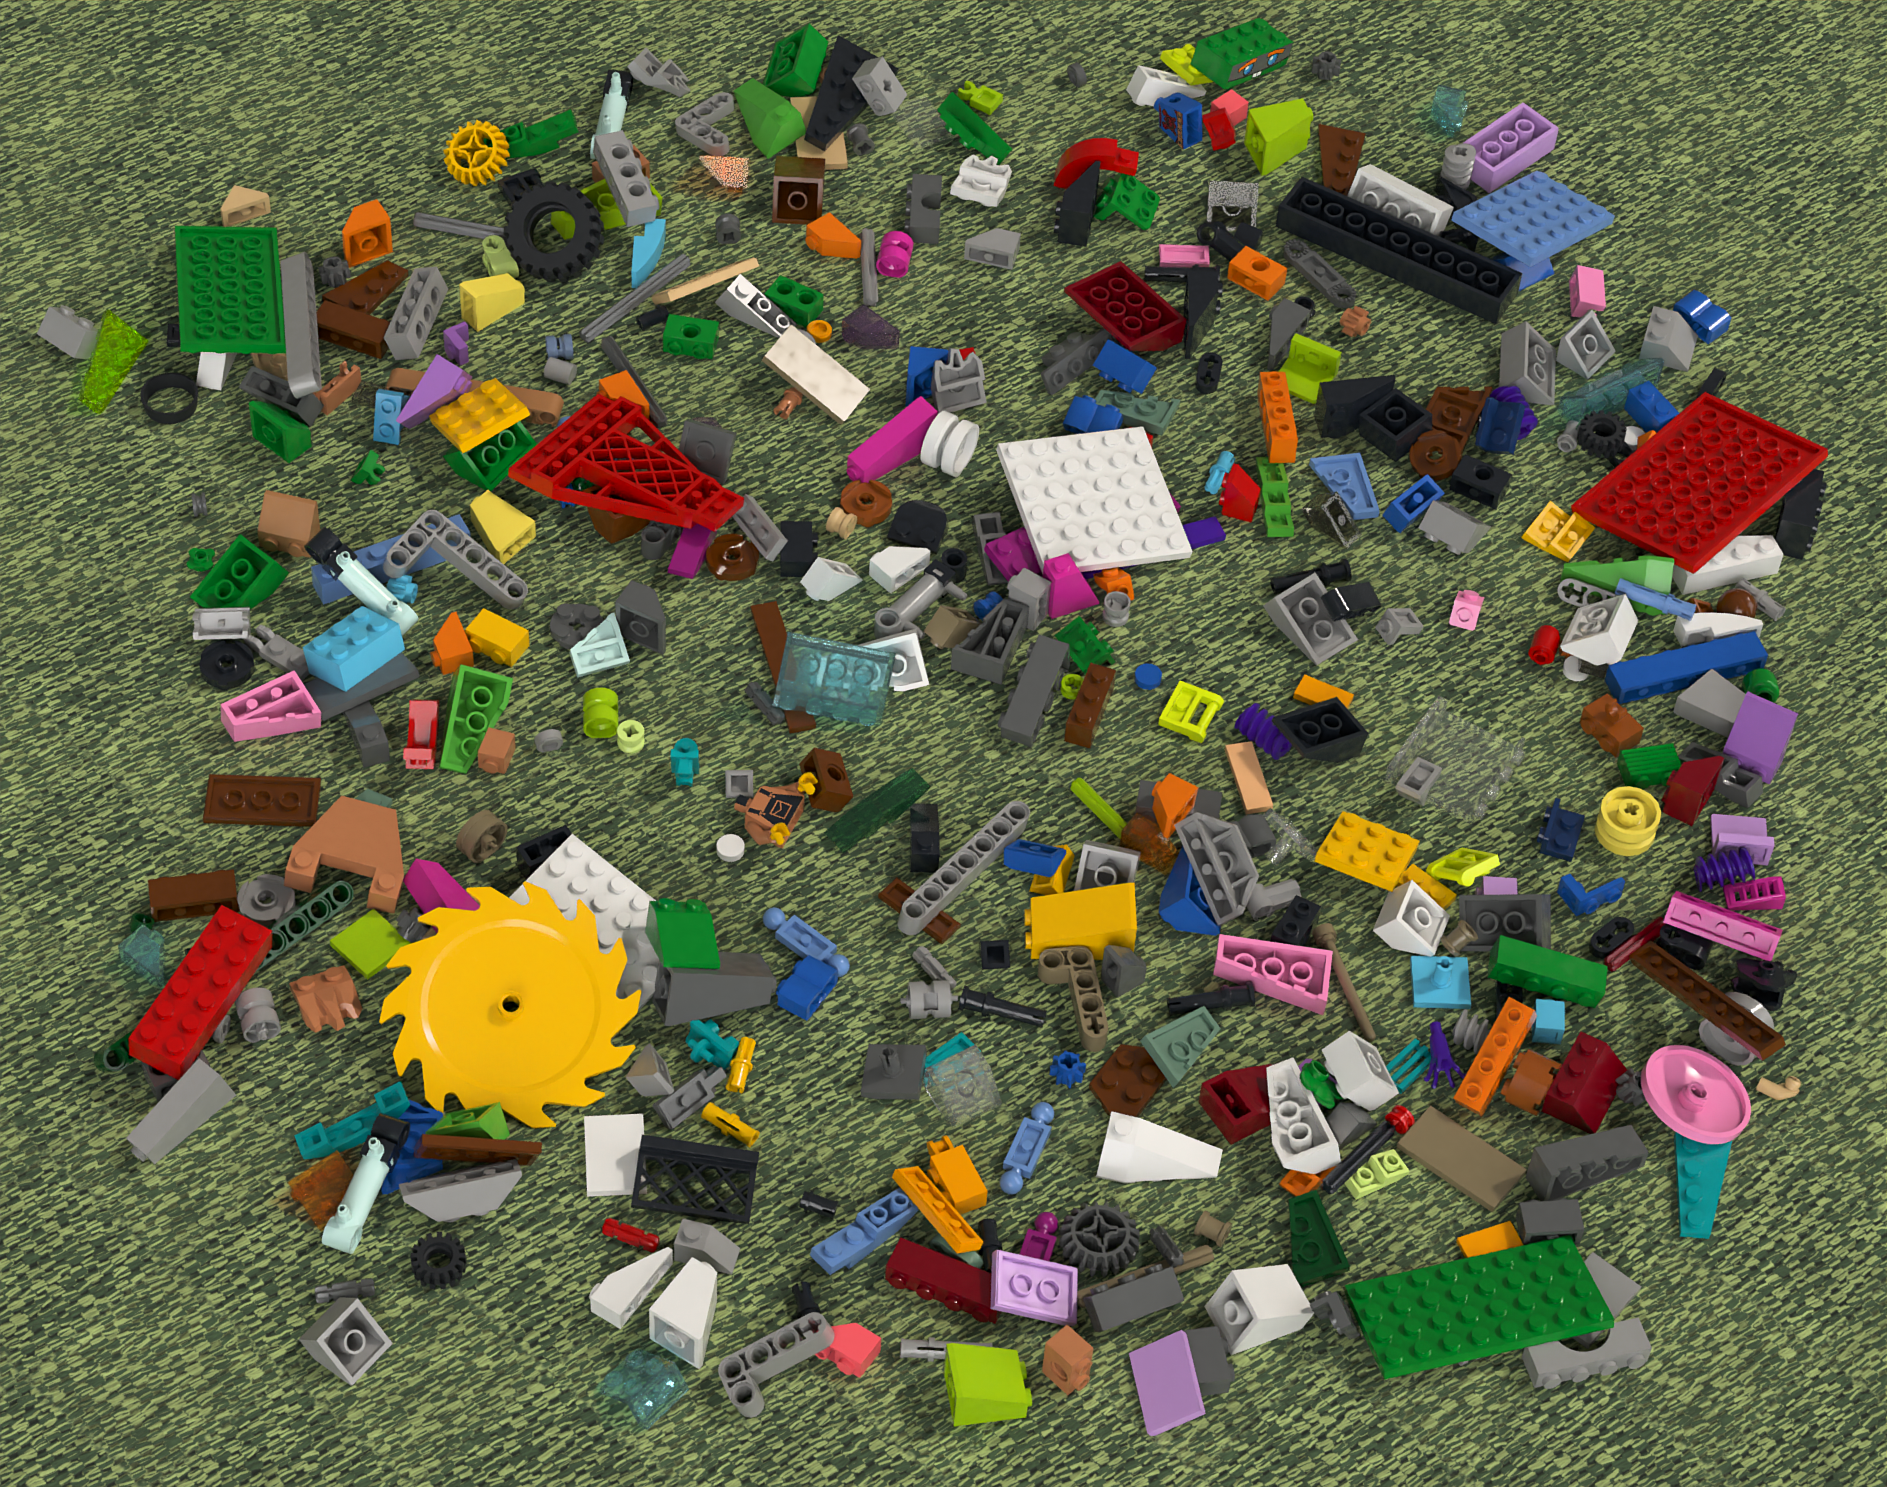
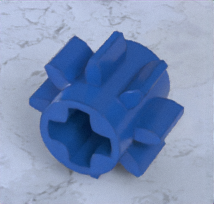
M1065 1050L1059 1057L1053 1056V1065L1050 1066L1049 1075L1056 1076V1085L1062 1083L1071 1088L1074 1082L1082 1083L1086 1063H1080V1054H1074Z

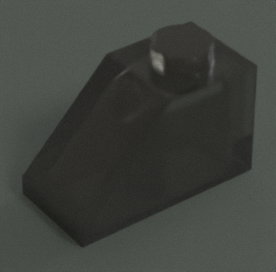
M1337 491L1317 494L1301 509L1314 530L1344 549H1347L1362 535Z

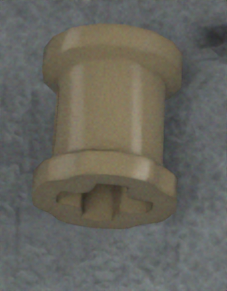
M1460 920L1458 927L1447 936L1443 935L1440 939L1445 948L1453 956L1458 957L1460 950L1471 941L1475 942L1478 939V935L1466 921Z
M1205 1210L1196 1224L1194 1235H1204L1214 1240L1216 1245L1221 1248L1229 1236L1233 1224L1230 1222L1223 1223L1211 1217L1210 1212Z

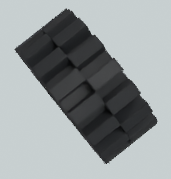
M1599 410L1598 414L1592 411L1590 415L1586 414L1584 419L1581 420L1577 437L1578 444L1582 445L1581 449L1583 451L1588 449V455L1592 456L1593 453H1596V458H1600L1601 454H1604V458H1609L1610 454L1615 456L1617 451L1620 452L1624 444L1627 431L1626 426H1624L1625 422L1623 420L1619 421L1620 416L1617 414L1612 417V412L1610 411L1607 414H1604V410ZM1601 431L1609 434L1610 436L1601 437L1596 435L1594 432Z
M437 1232V1237H432L431 1233L426 1234L427 1240L425 1241L421 1237L418 1239V1245L414 1244L412 1248V1273H414L415 1279L417 1281L420 1280L421 1285L424 1287L427 1283L430 1284V1289L434 1290L436 1285H440V1289H446L445 1284L447 1283L452 1287L455 1285V1279L460 1281L463 1277L462 1272L465 1273V1248L463 1244L460 1245V1240L457 1237L452 1241V1234L447 1233L445 1237H442V1232ZM442 1253L450 1258V1263L442 1268H433L427 1264V1260L433 1254Z

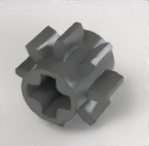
M1322 52L1319 57H1313L1312 73H1316L1319 77L1318 79L1331 81L1333 76L1339 77L1341 59H1337L1336 55L1332 52Z
M329 257L324 260L323 266L318 267L322 284L328 283L332 288L344 285L347 282L346 278H351L347 260L342 262L339 257Z
M416 907L409 912L403 909L396 919L397 925L400 926L397 932L404 939L412 943L419 938L422 939L431 925L418 922V917L424 915V913Z
M1630 1068L1615 1080L1619 1084L1616 1088V1093L1624 1103L1633 1102L1636 1107L1646 1100L1641 1087L1642 1071L1634 1072Z

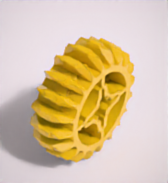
M476 120L474 125L467 121L466 128L458 126L459 132L457 134L451 132L453 139L446 141V145L449 148L443 150L446 155L444 162L448 166L447 170L449 173L453 174L457 181L461 180L465 185L471 183L473 186H477L479 181L482 185H486L489 178L495 181L494 175L496 173L502 174L501 166H508L505 159L510 157L507 151L510 147L506 141V136L500 132L497 126H492L487 121L482 123ZM484 138L492 140L493 147H488L484 143ZM461 159L468 161L470 164L469 168L462 167Z

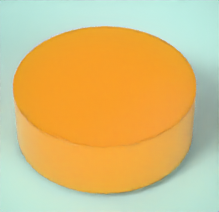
M815 320L808 324L807 332L812 335L816 343H823L831 338L832 327L826 321Z

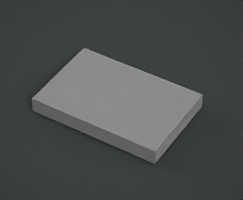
M1592 1252L1584 1263L1615 1319L1640 1292L1641 1286ZM1605 1330L1572 1338L1589 1349Z

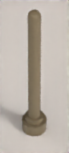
M1330 923L1321 924L1312 931L1313 938L1321 948L1333 951L1331 962L1365 1040L1373 1042L1376 1034L1336 948V931Z

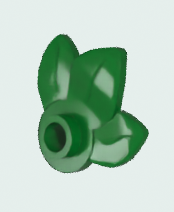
M1312 1060L1310 1063H1305L1300 1073L1301 1083L1307 1090L1313 1091L1315 1099L1321 1105L1333 1108L1335 1106L1334 1098L1344 1099L1337 1091L1336 1084L1328 1079L1330 1074L1320 1062Z

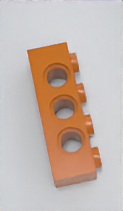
M1276 371L1260 372L1257 395L1269 463H1295L1298 437L1286 373Z
M1508 997L1454 1096L1457 1104L1483 1116L1537 1017L1534 1009Z

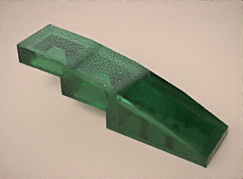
M911 768L867 796L827 829L824 834L845 853L864 836L866 838L872 836L887 821L891 824L897 820L931 786Z

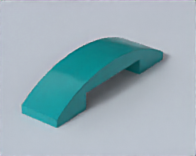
M401 1081L374 1094L376 1103L325 1129L320 1122L296 1134L295 1139L303 1159L333 1155L365 1142L367 1136L371 1135L374 1121L380 1113L399 1118L410 1106Z

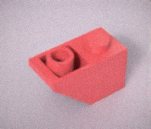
M858 1323L831 1326L835 1333L834 1341L829 1347L815 1355L822 1360L828 1358L833 1361L844 1374H854L860 1378L880 1353L881 1337Z

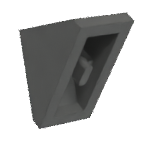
M1340 1102L1326 1118L1338 1142L1339 1150L1377 1126V1123L1361 1106H1357L1354 1103Z

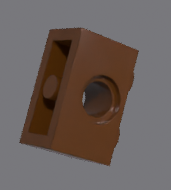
M814 747L799 763L802 775L811 772L818 780L816 784H813L815 792L808 795L811 807L839 812L854 797L841 753Z

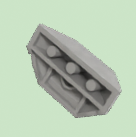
M1199 812L1176 823L1174 826L1217 926H1221L1242 915L1259 878V874L1238 826Z
M512 1159L506 1162L482 1164L419 1178L409 1183L399 1184V1189L405 1203L437 1222H454L459 1220L460 1217L469 1215L482 1216L488 1214L491 1210L498 1209L522 1177V1172L517 1159Z

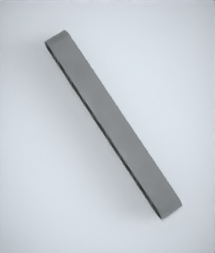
M306 252L281 260L287 374L290 389L296 399L322 390L314 272Z

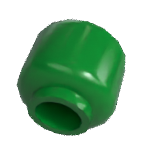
M1763 668L1754 669L1743 678L1742 689L1745 694L1750 692L1773 703L1777 701L1780 694L1779 686L1775 675L1771 671Z

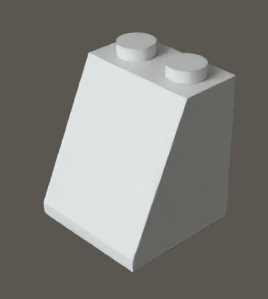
M692 1257L649 1309L650 1339L698 1369L702 1367L717 1303V1272L709 1263L700 1262Z
M1288 1264L1232 1270L1204 1306L1214 1325L1219 1326L1221 1337H1226L1230 1355L1298 1331L1305 1326L1314 1314L1308 1299Z

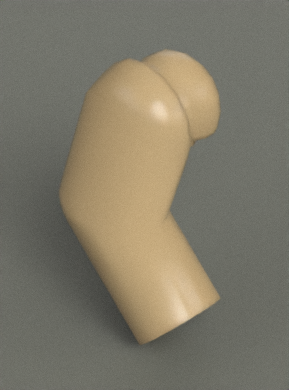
M1789 1076L1785 1083L1775 1084L1762 1077L1756 1090L1775 1100H1783L1795 1097L1799 1093L1798 1088L1801 1086V1082L1798 1078Z

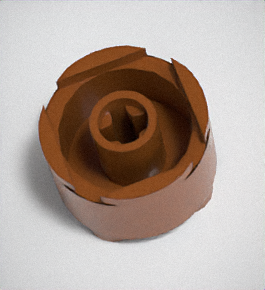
M1529 1049L1526 1053L1519 1052L1513 1068L1517 1069L1513 1078H1507L1500 1094L1505 1096V1102L1538 1116L1540 1110L1535 1108L1537 1105L1540 1106L1542 1100H1545L1546 1094L1557 1075L1553 1073L1554 1068L1560 1069L1561 1064Z

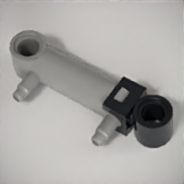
M958 548L945 550L942 553L941 562L935 559L924 569L923 577L889 608H882L877 611L874 622L875 638L879 639L901 633L903 630L916 629L918 639H923L925 632L912 622L939 597L944 598L948 594L962 601L966 600L967 594L955 585V583H960L966 577L968 558L966 553Z

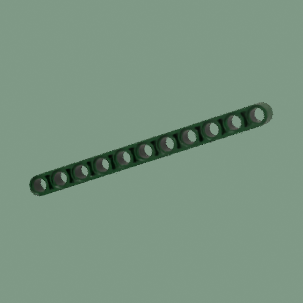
M345 881L328 883L266 928L272 930V938L275 945L255 972L346 907L354 897L352 886ZM334 888H337L340 892L339 901H336L333 897ZM312 904L318 907L319 913L317 917H314L311 913ZM290 920H293L297 925L295 933H292L289 929ZM142 1018L96 1051L94 1064L99 1071H120L136 1060V1058L129 1055L128 1038ZM110 1051L116 1057L113 1066H110L106 1060L107 1054Z

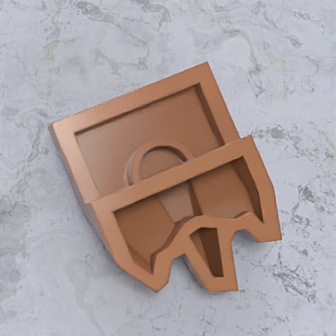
M344 965L329 968L312 976H304L297 981L289 983L306 1026L315 1033L322 1030V1026L325 1024L339 1031L345 1027L343 1018H359L362 1006L353 980Z

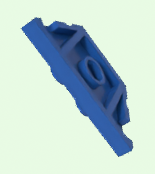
M409 1100L410 1106L398 1118L410 1123L409 1136L404 1147L398 1150L400 1156L393 1172H388L382 1184V1195L398 1190L401 1183H409L412 1180L427 1177L443 1170V1160L414 1157V1146L422 1134H426L425 1132L443 1117L442 1112L432 1108H424L419 1103Z

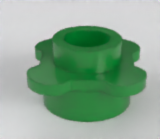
M192 548L189 550L190 560L187 561L189 569L202 572L213 568L212 558L215 556L213 549Z

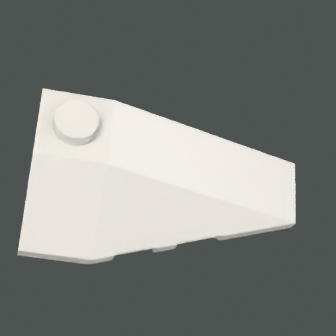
M916 629L889 635L811 659L817 686L850 688L853 684L869 685L868 689L877 690L878 686H892L894 691H907L929 685Z
M1294 1058L1267 1067L1272 1145L1283 1167L1316 1174L1337 1166L1341 1163L1338 1142L1312 1092L1307 1090L1301 1083V1071Z
M1111 1112L1096 1177L1120 1183L1217 1178L1223 1150L1141 1118Z

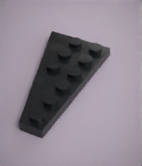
M837 36L806 130L805 141L826 151L866 109L869 104L852 78L864 61L878 58L877 56L845 38ZM887 62L892 72L896 76L898 74L899 68Z

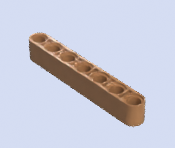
M395 368L390 373L385 390L401 392L404 395L411 396L425 372ZM470 380L472 386L468 393L480 387L483 381ZM504 385L527 406L530 415L522 420L543 425V423L552 424V427L557 425L564 405L561 396L551 392Z

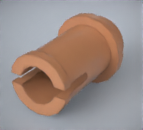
M795 387L786 389L783 399L774 408L775 415L782 411L779 417L787 420L796 405L802 403L803 394Z

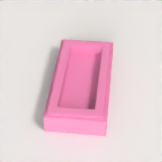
M1159 244L1160 267L1192 268V265L1199 264L1200 267H1209L1210 265L1209 246Z

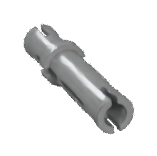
M928 1337V1340L901 1338L900 1358H925L927 1362H934V1359H945L946 1344L948 1343L993 1347V1344L935 1341V1337ZM917 1348L943 1349V1351L918 1350Z

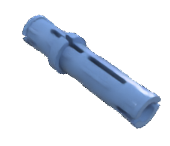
M1620 578L1615 591L1616 595L1626 594L1627 598L1662 610L1663 614L1668 615L1670 613L1689 621L1692 620L1697 606L1677 599L1673 594L1669 593L1666 595Z

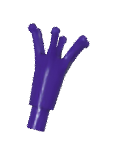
M1437 1021L1432 1022L1429 1025L1431 1032L1429 1037L1431 1060L1424 1081L1430 1080L1434 1070V1079L1431 1087L1435 1089L1439 1072L1445 1071L1450 1087L1454 1088L1455 1083L1450 1069L1453 1068L1463 1079L1466 1074L1460 1070L1451 1055L1446 1036L1442 1033L1441 1023Z

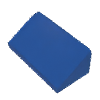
M1018 839L1004 848V865L1010 869L1052 877L1064 859L1066 850Z

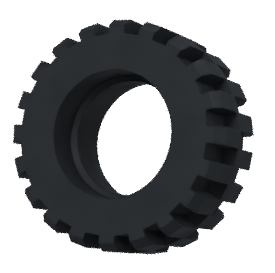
M548 181L545 183L546 186L538 183L532 186L533 191L531 192L525 189L520 193L522 198L519 202L514 199L510 205L513 211L512 213H506L505 220L508 222V226L503 227V234L507 237L505 244L511 252L510 255L514 261L533 277L539 280L543 278L547 282L553 283L555 279L566 282L569 281V276L571 275L575 278L581 276L582 272L580 270L584 267L589 270L593 266L590 261L593 257H599L601 251L598 249V246L604 243V236L601 234V231H604V225L600 220L601 215L598 209L577 188H571L569 184L563 182L557 185L554 181ZM565 211L569 213L575 221V232L570 243L555 253L540 252L535 247L533 241L534 230L538 222L551 212Z

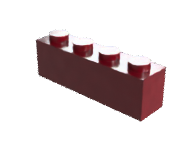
M900 1237L886 1264L885 1280L889 1281L893 1287L897 1289L907 1288L916 1292L924 1300H937L944 1303L948 1309L952 1311L962 1310L972 1314L974 1319L983 1323L989 1321L996 1324L1002 1312L991 1309V1273Z

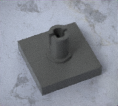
M686 419L679 451L700 472L714 478L718 483L724 484L727 480L737 433L692 419Z
M869 1044L861 1086L862 1097L919 1100L927 1056L926 1046Z

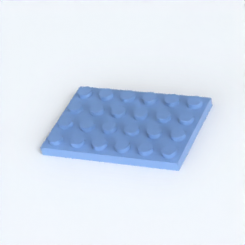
M1535 171L1455 211L1451 221L1531 267L1611 225L1615 215L1608 212L1606 208L1590 202L1584 195L1577 194L1568 189L1566 185L1552 180L1547 174Z

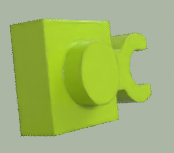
M965 81L964 90L962 88L958 89V97L960 99L970 100L971 107L988 115H991L1003 102V94L984 85L978 89L974 83Z

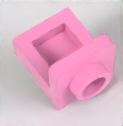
M1471 590L1458 591L1449 624L1472 631L1475 630L1484 597Z

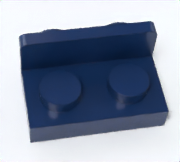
M1487 397L1482 409V417L1476 433L1475 445L1488 453L1514 455L1526 406L1515 402H1499L1493 397Z
M1555 798L1553 807L1547 806L1543 822L1548 823L1547 827L1541 826L1537 843L1542 845L1539 853L1572 862L1585 815L1559 808L1561 799Z

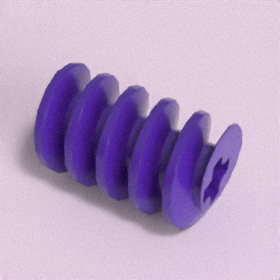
M1501 386L1492 391L1490 397L1499 402H1515L1526 406L1517 440L1527 437L1537 426L1538 419L1534 416L1528 402L1525 401L1520 388L1517 386Z
M1254 703L1238 717L1234 728L1239 729L1242 735H1247V738L1255 742L1259 748H1263L1265 753L1271 754L1274 760H1278L1290 751L1292 744L1274 726L1272 719L1275 716L1272 715L1267 718L1268 710L1266 709L1258 713L1260 704Z
M1745 847L1739 849V856L1733 849L1729 850L1728 858L1724 852H1719L1717 854V861L1712 854L1707 855L1706 863L1701 856L1696 857L1694 876L1699 892H1702L1703 883H1706L1708 888L1712 890L1714 881H1717L1722 888L1727 878L1731 885H1735L1736 876H1739L1742 883H1746V876L1750 874L1755 881L1753 861Z

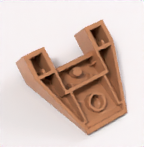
M341 796L293 846L285 870L284 886L312 893L320 864L373 878L369 890L367 908L395 914L404 879L396 810Z

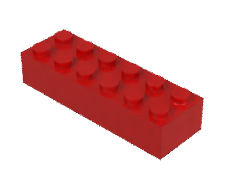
M221 905L128 1038L129 1055L179 1080L191 1067L271 950L272 930Z

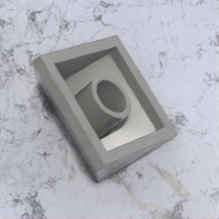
M1589 310L1561 337L1556 357L1557 362L1586 379H1589L1616 352L1593 310Z

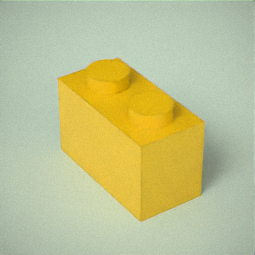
M484 608L465 629L473 652H482L490 656L497 664L504 663L512 667L529 647V630Z

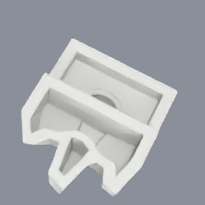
M971 155L960 166L959 176L952 184L950 194L958 196L963 200L980 202L984 206L997 207L1005 195L1012 170L1009 165H997L998 159L993 156L981 161L978 156Z

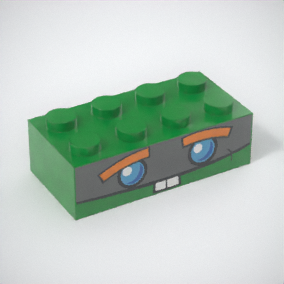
M1257 18L1199 40L1191 65L1226 90L1286 65L1294 42L1287 38L1284 33L1270 26L1266 20Z

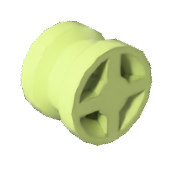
M627 720L618 726L617 745L619 749L625 753H636L642 750L645 742L643 725L635 720Z

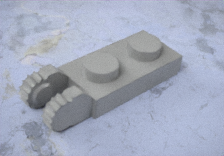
M260 624L255 630L260 638L268 642L265 646L258 638L252 635L244 639L245 644L249 648L259 653L260 657L284 672L290 673L295 670L301 681L310 674L304 651L281 636L275 635L265 625Z

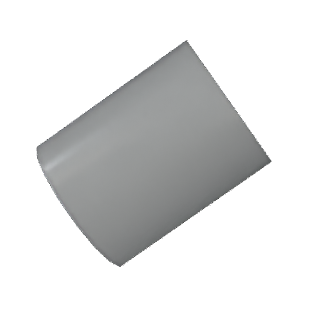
M553 357L547 360L544 368L545 378L571 385L577 373V365Z

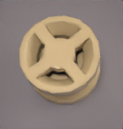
M836 507L827 520L826 530L831 533L837 532L841 538L847 539L855 529L857 516L852 513L846 514L843 509Z

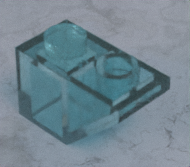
M1438 85L1430 117L1448 138L1453 139L1455 131L1460 132L1463 117H1460V115L1465 116L1469 102L1464 101L1466 91Z

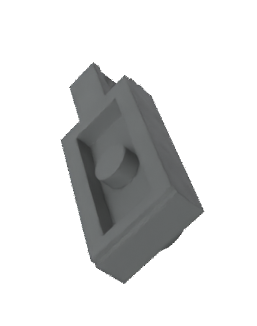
M713 1066L707 1071L700 1069L677 1085L672 1094L664 1095L652 1106L664 1126L671 1130L715 1097L714 1093L717 1090L714 1086L726 1078L727 1075L722 1067Z

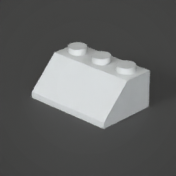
M1626 594L1578 608L1560 645L1562 651L1597 666L1605 663L1611 665L1620 661L1638 623L1637 616Z

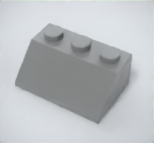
M1527 321L1503 332L1500 346L1499 387L1517 386L1520 388L1521 394L1524 395L1526 402L1554 405L1556 349Z

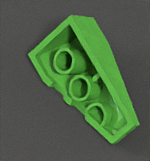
M754 78L733 91L753 144L767 159L806 134L801 113L788 100Z

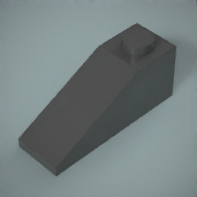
M1286 298L1278 306L1275 305L1269 314L1271 324L1267 370L1271 372L1289 351L1291 339L1295 333L1301 335L1309 324L1311 310Z
M255 366L250 368L239 386L241 390L258 400L274 404L282 411H287L293 419L309 427L313 425L324 407L313 393L296 399L288 381Z
M369 700L344 711L343 714L363 768L390 761L389 743L386 734Z

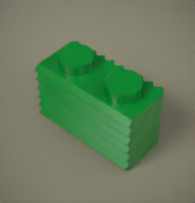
M1674 743L1620 750L1617 760V766L1625 786L1642 790L1652 785L1662 784L1663 786H1668L1666 784L1673 770L1678 772L1682 765L1679 756H1677Z

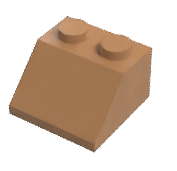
M266 490L257 530L259 546L272 552L278 550L287 552L294 557L305 556L310 558L311 556L305 550L304 545L320 531L317 501Z

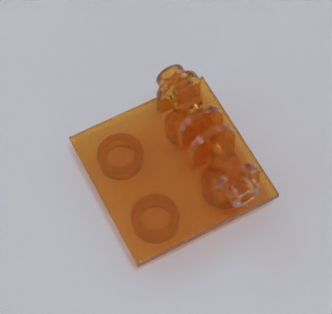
M335 1151L287 1183L293 1190L290 1192L292 1199L295 1202H301L317 1228L323 1231L329 1219L335 1216L337 1208L353 1178V1173L339 1152Z

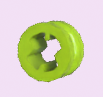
M1077 674L1064 676L1061 680L1060 692L1065 698L1076 699L1084 679ZM1069 684H1073L1077 689H1072Z

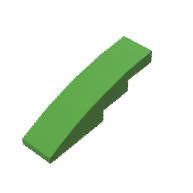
M1256 457L1258 483L1261 488L1262 513L1267 537H1293L1294 525L1291 518V502L1288 495L1289 483L1284 464L1269 463L1268 457Z

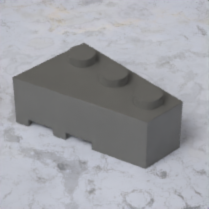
M1003 599L983 618V622L975 630L972 629L968 633V637L960 645L957 644L952 649L951 670L1002 685L1026 631L1029 606Z

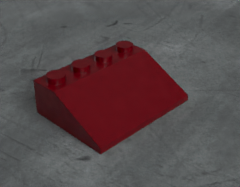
M1122 261L1064 288V292L1129 351H1164L1182 342L1187 319Z

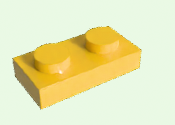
M1412 864L1404 871L1396 885L1399 887L1413 880L1444 910L1457 897L1456 893L1415 864Z

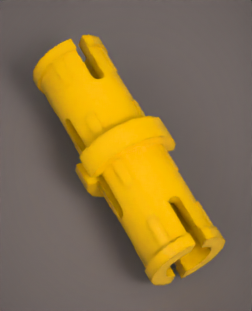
M712 1102L706 1105L701 1114L702 1119L720 1128L722 1134L725 1136L731 1135L748 1147H751L759 1138L760 1132L740 1121L738 1115L734 1113L730 1115Z

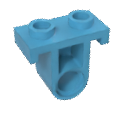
M378 389L375 402L373 441L399 445L401 441L400 431L404 426L396 420L411 396L404 395L401 392Z

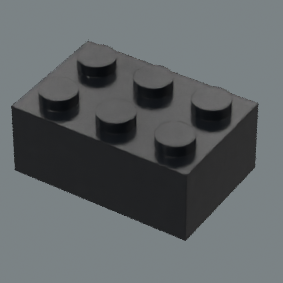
M1813 469L1783 496L1775 541L1784 556L1803 560L1805 551H1811L1814 537L1810 535H1816L1819 520L1815 516H1820L1823 501L1819 497H1824L1827 486L1826 482H1822L1824 471Z

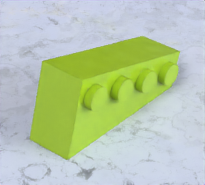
M605 179L580 190L598 209L604 230L626 225ZM650 183L652 195H656L658 198L659 210H656V216L661 215L663 197ZM565 211L551 212L550 223L563 239L573 238L575 232L573 217Z

